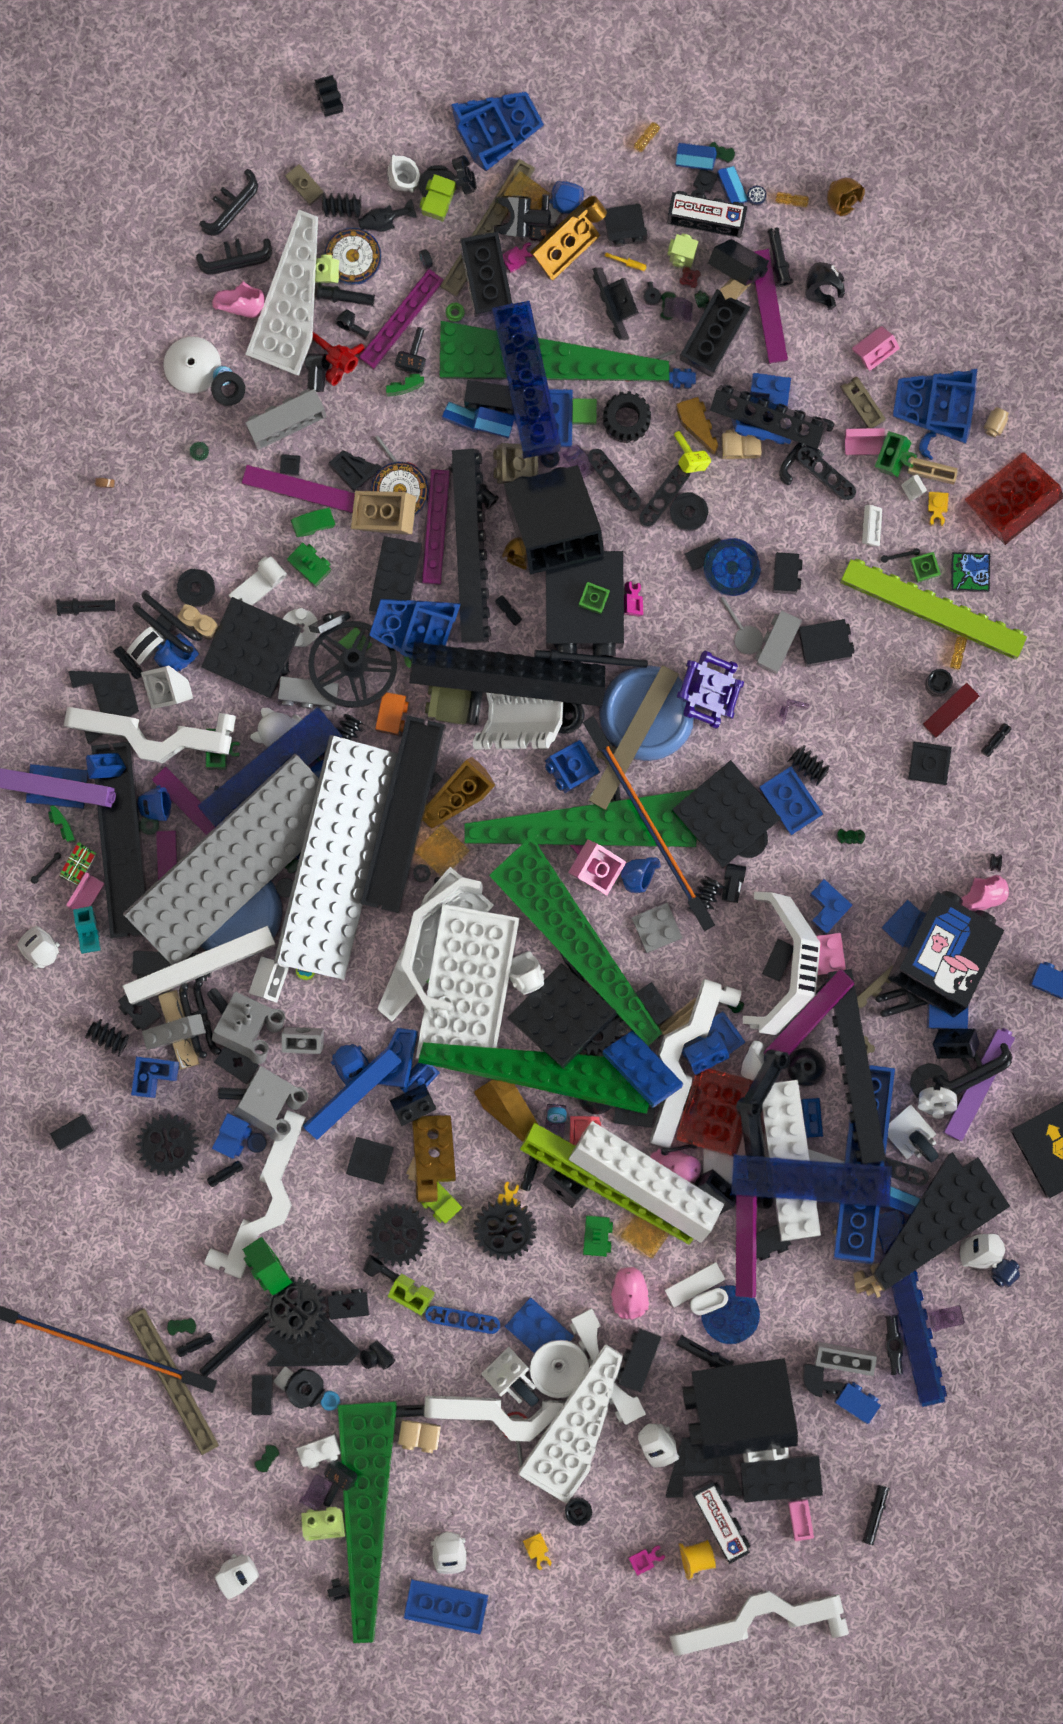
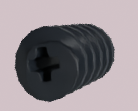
M323 192L322 211H324L325 217H328L331 211L333 217H336L338 212L340 217H344L346 212L348 218H351L354 212L355 217L359 218L362 206L361 195L357 199L356 195L353 194L352 198L349 199L348 193H346L342 199L340 193L337 194L336 198H334L333 193H330L329 197L326 198L325 192Z
M344 714L343 717L346 721H339L342 728L336 727L335 730L338 734L332 733L331 735L352 741V737L358 738V735L355 733L356 731H363L359 725L365 724L349 714Z
M803 745L795 751L787 762L794 760L792 767L799 765L798 772L805 770V777L811 774L810 781L813 782L817 779L816 786H818L828 774L830 766L822 767L824 761L816 762L818 756L810 757L812 751L804 752L806 746Z
M704 876L707 880H700L704 887L698 886L696 889L700 894H694L699 896L706 910H714L710 903H717L714 895L720 896L721 893L717 889H724V886L718 881ZM687 907L686 910H687L688 912L694 914L693 911L691 910V908H690V907Z
M102 1019L93 1022L85 1038L88 1039L92 1036L91 1042L94 1043L98 1040V1046L101 1047L105 1044V1050H109L112 1047L111 1053L115 1054L119 1051L118 1057H120L128 1043L129 1035L127 1034L122 1038L121 1030L115 1034L116 1027L108 1030L109 1023L101 1026Z

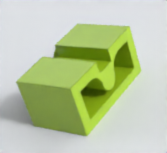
M434 174L433 179H429L426 190L429 192L426 197H422L419 207L422 208V215L444 222L456 189V182Z
M437 1182V1202L420 1203L426 1209L430 1207L435 1212L432 1216L439 1223L443 1221L446 1224L463 1207Z
M401 1273L395 1280L387 1297L422 1315L436 1292L423 1285L417 1288L413 1285L414 1280Z

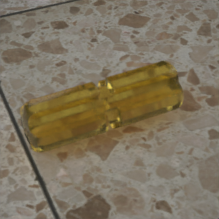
M652 122L644 131V135L642 134L635 142L634 148L642 152L649 144L650 139L652 140L658 133L660 126Z
M778 192L776 195L777 203L787 205L791 203L793 206L799 207L808 206V196L796 194L792 196V194Z
M961 636L956 638L955 653L952 655L950 668L956 670L961 668L964 656L962 653L965 651L967 638Z

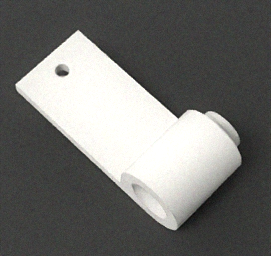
M266 556L259 561L258 571L230 593L229 597L237 598L253 606L283 581L287 573L272 557L267 558Z

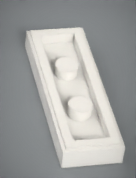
M715 1262L667 1288L665 1292L673 1307H676L724 1281L725 1278Z

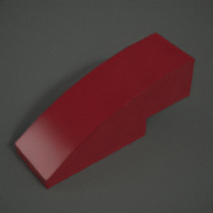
M965 683L923 723V726L937 738L980 696L968 683Z

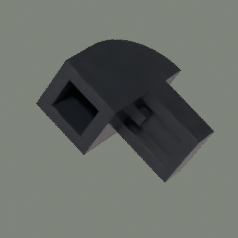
M803 1364V1383L810 1393L817 1397H822L823 1390H826V1394H837L838 1391H842V1382L823 1381L824 1367L815 1366V1364Z

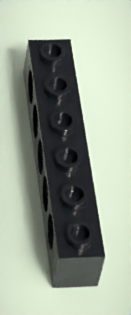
M727 384L720 385L716 389L710 408L712 412L816 449L822 445L828 423L821 417H810L801 410L794 411L788 409V406L784 404L771 403L767 398L754 397L750 392L734 390L733 386ZM730 399H735L737 406L732 405ZM748 405H752L755 408V412H751L748 409ZM766 411L773 414V419L767 417ZM784 418L790 419L791 425H787L784 422ZM802 424L807 425L809 427V431H804L802 428Z

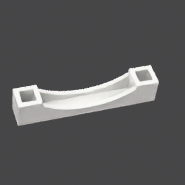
M592 1308L571 1318L573 1323L569 1324L574 1335L579 1334L581 1341L578 1343L583 1352L588 1351L591 1357L587 1359L590 1366L599 1354L597 1328L601 1326ZM614 1382L609 1403L610 1405L615 1404L618 1411L614 1413L619 1422L623 1421L626 1425L646 1415L637 1395L635 1397L628 1395Z

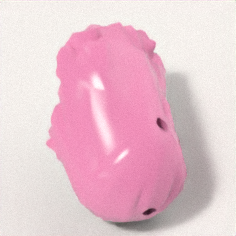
M243 281L231 291H218L213 298L212 305L216 310L219 309L248 318H257L260 316L266 299L262 290L253 288Z
M994 875L986 879L974 878L970 892L961 897L963 900L962 906L975 912L1001 905L1009 896L1006 880L1000 875Z
M660 1148L650 1155V1158L690 1183H694L700 1176L701 1164L693 1156L684 1154L681 1151L662 1155Z
M634 1267L621 1268L616 1274L615 1284L611 1293L614 1312L621 1319L632 1320L644 1315L645 1310L649 1309L648 1289L644 1276L640 1270Z

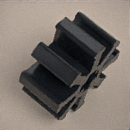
M333 74L315 79L316 95L318 101H320L324 117L342 113L344 107Z

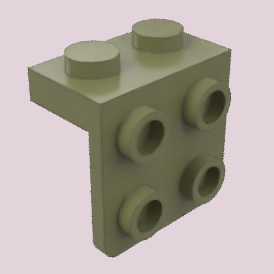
M429 686L428 694L431 695L430 702H426L425 707L428 719L461 725L466 724L471 691Z

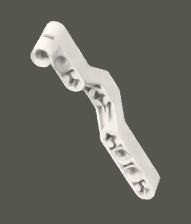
M67 707L63 726L125 737L139 758L163 764L184 748L229 755L232 740L229 734L234 730L236 716L219 713L215 732L178 726L177 732L163 742L147 740L138 727L139 719Z
M704 979L689 1022L664 1035L658 1056L683 1082V1087L662 1101L651 1133V1144L670 1148L691 1087L692 1077L685 1075L679 1064L684 1044L698 1036L706 1038L718 1003L721 1002L737 1007L741 997V990L728 986L723 990L721 989V984Z
M287 1110L284 1119L290 1123L291 1130L283 1140L275 1141L259 1179V1181L267 1184L273 1197L266 1216L253 1222L243 1219L229 1255L211 1248L204 1265L217 1270L222 1266L225 1268L224 1273L241 1279L247 1265L243 1259L246 1255L242 1249L256 1241L259 1234L285 1223L292 1204L281 1179L306 1117Z
M425 1396L424 1417L492 1420L511 1441H531L552 1423L567 1400H543L542 1407L531 1418L525 1419L509 1418L501 1409V1399Z
M769 1590L749 1595L735 1619L670 1635L674 1656L749 1638L747 1629L754 1617L771 1612H776L787 1619L789 1628L828 1620L832 1638L848 1635L846 1619L840 1618V1614L844 1612L840 1595H831V1597L827 1596L791 1605Z

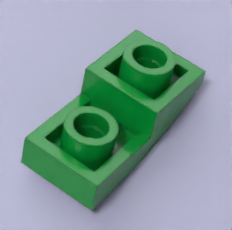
M410 374L409 377H405V385H402L400 382H392L390 385H386L387 397L403 395L420 388L425 384L424 377H420V374Z
M330 507L291 519L296 538L313 535L316 531L334 528L336 525Z
M54 805L50 806L51 811L48 812L50 822H54L55 826L63 825V828H60L62 839H66L68 843L76 842L73 830L65 816Z

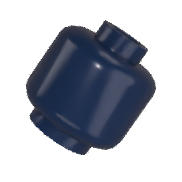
M1002 1259L996 1268H992L991 1278L999 1287L1002 1288L1004 1286L1008 1288L1020 1278L1018 1270L1020 1266L1013 1259L1010 1261Z

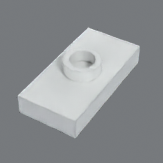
M865 505L862 543L880 546L882 508Z

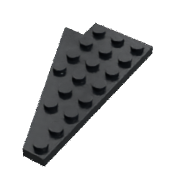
M953 1152L948 1154L873 1273L883 1291L1010 1207L979 1157L962 1167Z

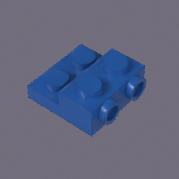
M581 740L558 751L545 760L547 772L554 775L556 787L560 791L563 790L564 793L580 786L583 782L600 773Z

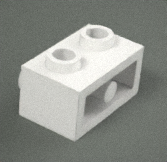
M261 957L249 994L277 1002L289 967L275 964L274 960Z
M335 1434L297 1447L302 1466H308V1469L319 1466V1461L325 1459L327 1462L338 1459L337 1455L341 1453Z

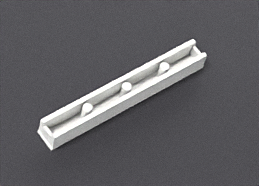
M266 926L123 985L129 1003L134 1005L274 947L275 942L269 927Z

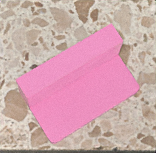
M882 326L852 348L853 352L861 357L869 371L900 349L893 334Z
M885 428L846 429L845 454L879 455L883 446Z
M86 872L66 906L72 910L92 906L105 883Z

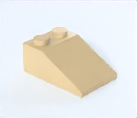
M355 491L351 529L412 535L416 496L406 492Z

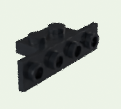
M595 267L592 269L594 273L593 279L601 291L600 298L607 307V316L612 320L613 332L619 340H628L629 337L623 321L639 314L627 280L626 278H621L609 284L604 270Z

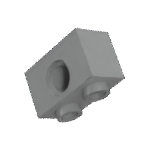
M284 1028L282 1032V1053L321 1054L324 1047V1028Z

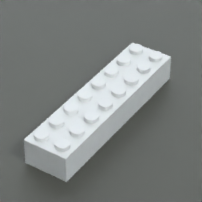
M798 1080L774 1083L762 1104L763 1110L761 1114L780 1242L819 1237L821 1233Z
M593 1121L581 1135L568 1159L700 1243L712 1231L724 1206L719 1200Z

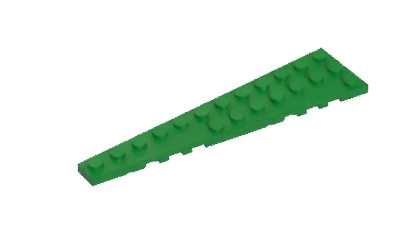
M441 321L440 378L669 382V361L446 321Z

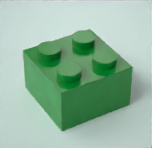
M263 1237L242 1249L246 1255L243 1258L249 1268L252 1267L251 1273L256 1280L260 1279L259 1284L264 1291L269 1290L273 1296L292 1283L280 1260Z

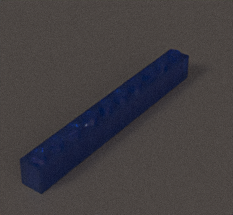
M898 1210L879 1214L877 1231L884 1256L902 1229V1225L905 1224L903 1214L899 1213ZM915 1270L891 1286L920 1406L926 1407L945 1402L944 1397H947L945 1385L941 1386L940 1378L943 1377L940 1366L936 1365L935 1359L938 1358L936 1348L931 1345L930 1339H933L931 1328H927L925 1320H928L926 1308H922L921 1301H924L921 1289L918 1290L916 1282H919V1278Z

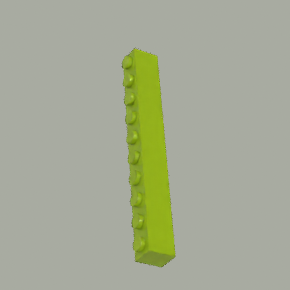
M850 559L840 581L841 584L1014 660L1019 657L1027 639V636L1023 635V631L1016 628L1011 630L1001 621L996 620L993 622L988 620L989 617L987 615L970 612L971 609L969 607L954 605L953 601L948 598H938L935 596L936 593L927 589L925 591L920 590L918 585L912 582L904 583L896 575L890 574L888 576L882 573V569L875 566L870 568L860 559Z
M536 1123L532 1125L519 1150L688 1245L694 1240L691 1236L568 1160L576 1145L569 1143Z

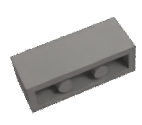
M781 611L779 615L775 614L771 625L774 627L771 632L767 631L763 642L766 644L763 650L759 648L755 659L758 660L756 665L777 675L802 620L784 611Z
M281 676L278 700L282 702V705L293 706L295 703L301 704L302 708L312 709L313 706H319L320 710L332 711V708L336 709L337 705L326 700L316 690L311 680ZM331 683L323 687L328 693L338 698V683Z
M201 1014L187 1016L142 1031L147 1050L164 1047L206 1033Z
M817 1341L814 1356L815 1366L874 1376L877 1360L875 1352Z

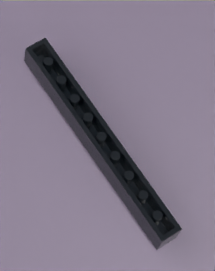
M474 448L452 450L459 603H461V643L466 644L489 642V637H491V628L488 626L490 609L487 607L489 589L486 587L488 570L485 568L487 551L484 549L486 531L483 530L485 512L482 511L484 493L481 491L483 474L480 472L482 454Z
M852 969L843 970L854 982ZM838 971L828 973V978H825V985ZM854 984L832 1008L835 1015L832 1016L833 1028L837 1027L838 1035H835L836 1046L841 1049V1054H838L840 1066H844L845 1073H842L843 1085H847L848 1088L845 1097L847 1104L851 1105L852 1110L849 1112L850 1123H854L855 1131H852L853 1141L858 1144V1150L855 1151L857 1162H861V1166L885 1163L886 1156Z

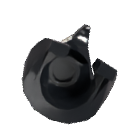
M826 262L813 264L807 275L806 298L809 301L826 305L828 310H832L836 307L835 298L822 293L820 286H834L837 289L838 298H843L845 294L844 284L842 283L844 282L843 274L832 264Z

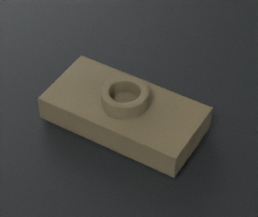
M300 164L285 175V178L309 206L322 196L324 191Z

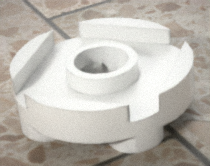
M299 608L288 612L283 619L292 624H305L303 627L304 632H300L294 647H307L316 640L318 633L310 632L308 627L318 621L313 613Z
M929 1087L920 1092L918 1108L931 1114L936 1119H941L944 1115L951 1114L957 1110V1096L947 1088L940 1087V1090H934V1087Z

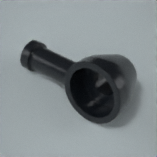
M346 309L337 316L335 324L346 331H353L363 337V339L367 338L370 331H366L354 324L355 314L352 311Z
M369 1255L363 1268L367 1275L374 1277L380 1272L391 1279L393 1283L399 1277L398 1273L396 1274L375 1256Z

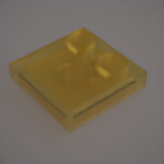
M519 171L502 196L517 195L531 197L530 209L540 210L542 207V194L550 195L551 193Z
M440 824L415 852L442 877L449 867L453 869L470 850L443 824Z
M635 1215L620 1237L653 1259L669 1236V1233Z

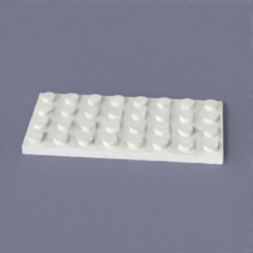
M443 904L427 996L451 1002L454 1012L453 1015L448 1014V1017L436 1015L434 1011L431 1018L427 1009L424 1008L416 1058H419L423 1042L497 1048L519 917Z

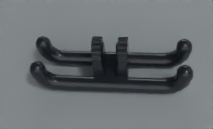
M250 169L244 171L249 182L237 197L224 187L220 189L221 193L231 201L230 205L223 202L219 197H213L212 200L224 212L213 223H207L204 220L200 221L199 225L205 234L216 236L222 233L258 191V181Z
M265 238L262 250L243 254L240 240L235 239L238 256L234 257L231 256L228 241L223 243L227 258L207 262L204 260L203 255L198 253L196 260L199 269L208 275L262 264L271 258V241Z
M823 418L828 423L826 431L831 432L835 425L834 422ZM798 442L782 462L779 469L781 481L785 485H791L793 477L788 473V469L796 460L795 452L799 447H809L820 457H823L824 453L819 449ZM801 452L803 455L801 459H808L810 462L813 460L809 459L805 452Z
M144 590L141 593L142 598L160 615L155 620L141 608L139 602H135L132 605L135 613L178 649L185 653H192L193 647L183 643L170 631L178 628L194 641H201L202 635L188 628L152 598L148 590Z
M197 980L193 986L198 1011L193 1013L191 1012L187 997L189 986L186 983L182 984L179 988V997L184 1016L201 1014L208 1047L214 1055H219L221 1049L212 1041L211 1022L208 1018V1011L201 992L203 982ZM192 1037L191 1041L195 1054L200 1059L206 1058L207 1053L202 1050L199 1037Z
M903 988L875 997L876 1002L880 1003L905 995L907 1003L881 1010V1017H888L929 1003Z
M1002 1043L1000 1045L1002 1053L999 1057L983 1065L976 1053L973 1059L977 1063L978 1068L974 1070L970 1067L968 1060L963 1058L961 1060L968 1073L952 1081H948L943 1075H939L937 1081L942 1088H947L955 1094H959L1006 1070L1012 1063V1054L1008 1045Z

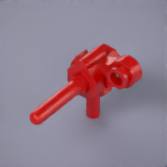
M315 332L312 334V340L328 352L326 360L333 366L326 372L325 378L328 383L335 386L341 381L344 372L348 374L355 369L359 359L355 355L364 351L365 347L362 343L351 349L340 344L332 346Z

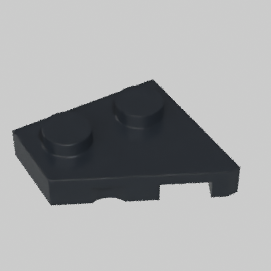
M341 451L328 463L353 492L359 489L382 468L378 464L369 463L365 459L355 457L346 451Z

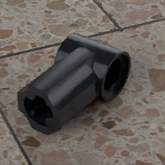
M308 354L306 356L305 366L309 370L307 389L324 392L325 374L331 364L326 360L327 354Z
M727 864L722 893L723 901L738 903L741 885L745 878L746 866Z

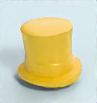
M708 1540L686 1547L682 1543H678L687 1580L692 1579L694 1573L716 1568L714 1553Z

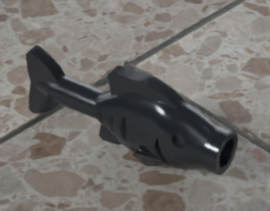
M410 199L404 208L392 211L391 205L385 208L370 210L362 218L358 219L361 230L385 232L395 227L392 223L395 218L404 215L417 218V214L414 210L413 200Z

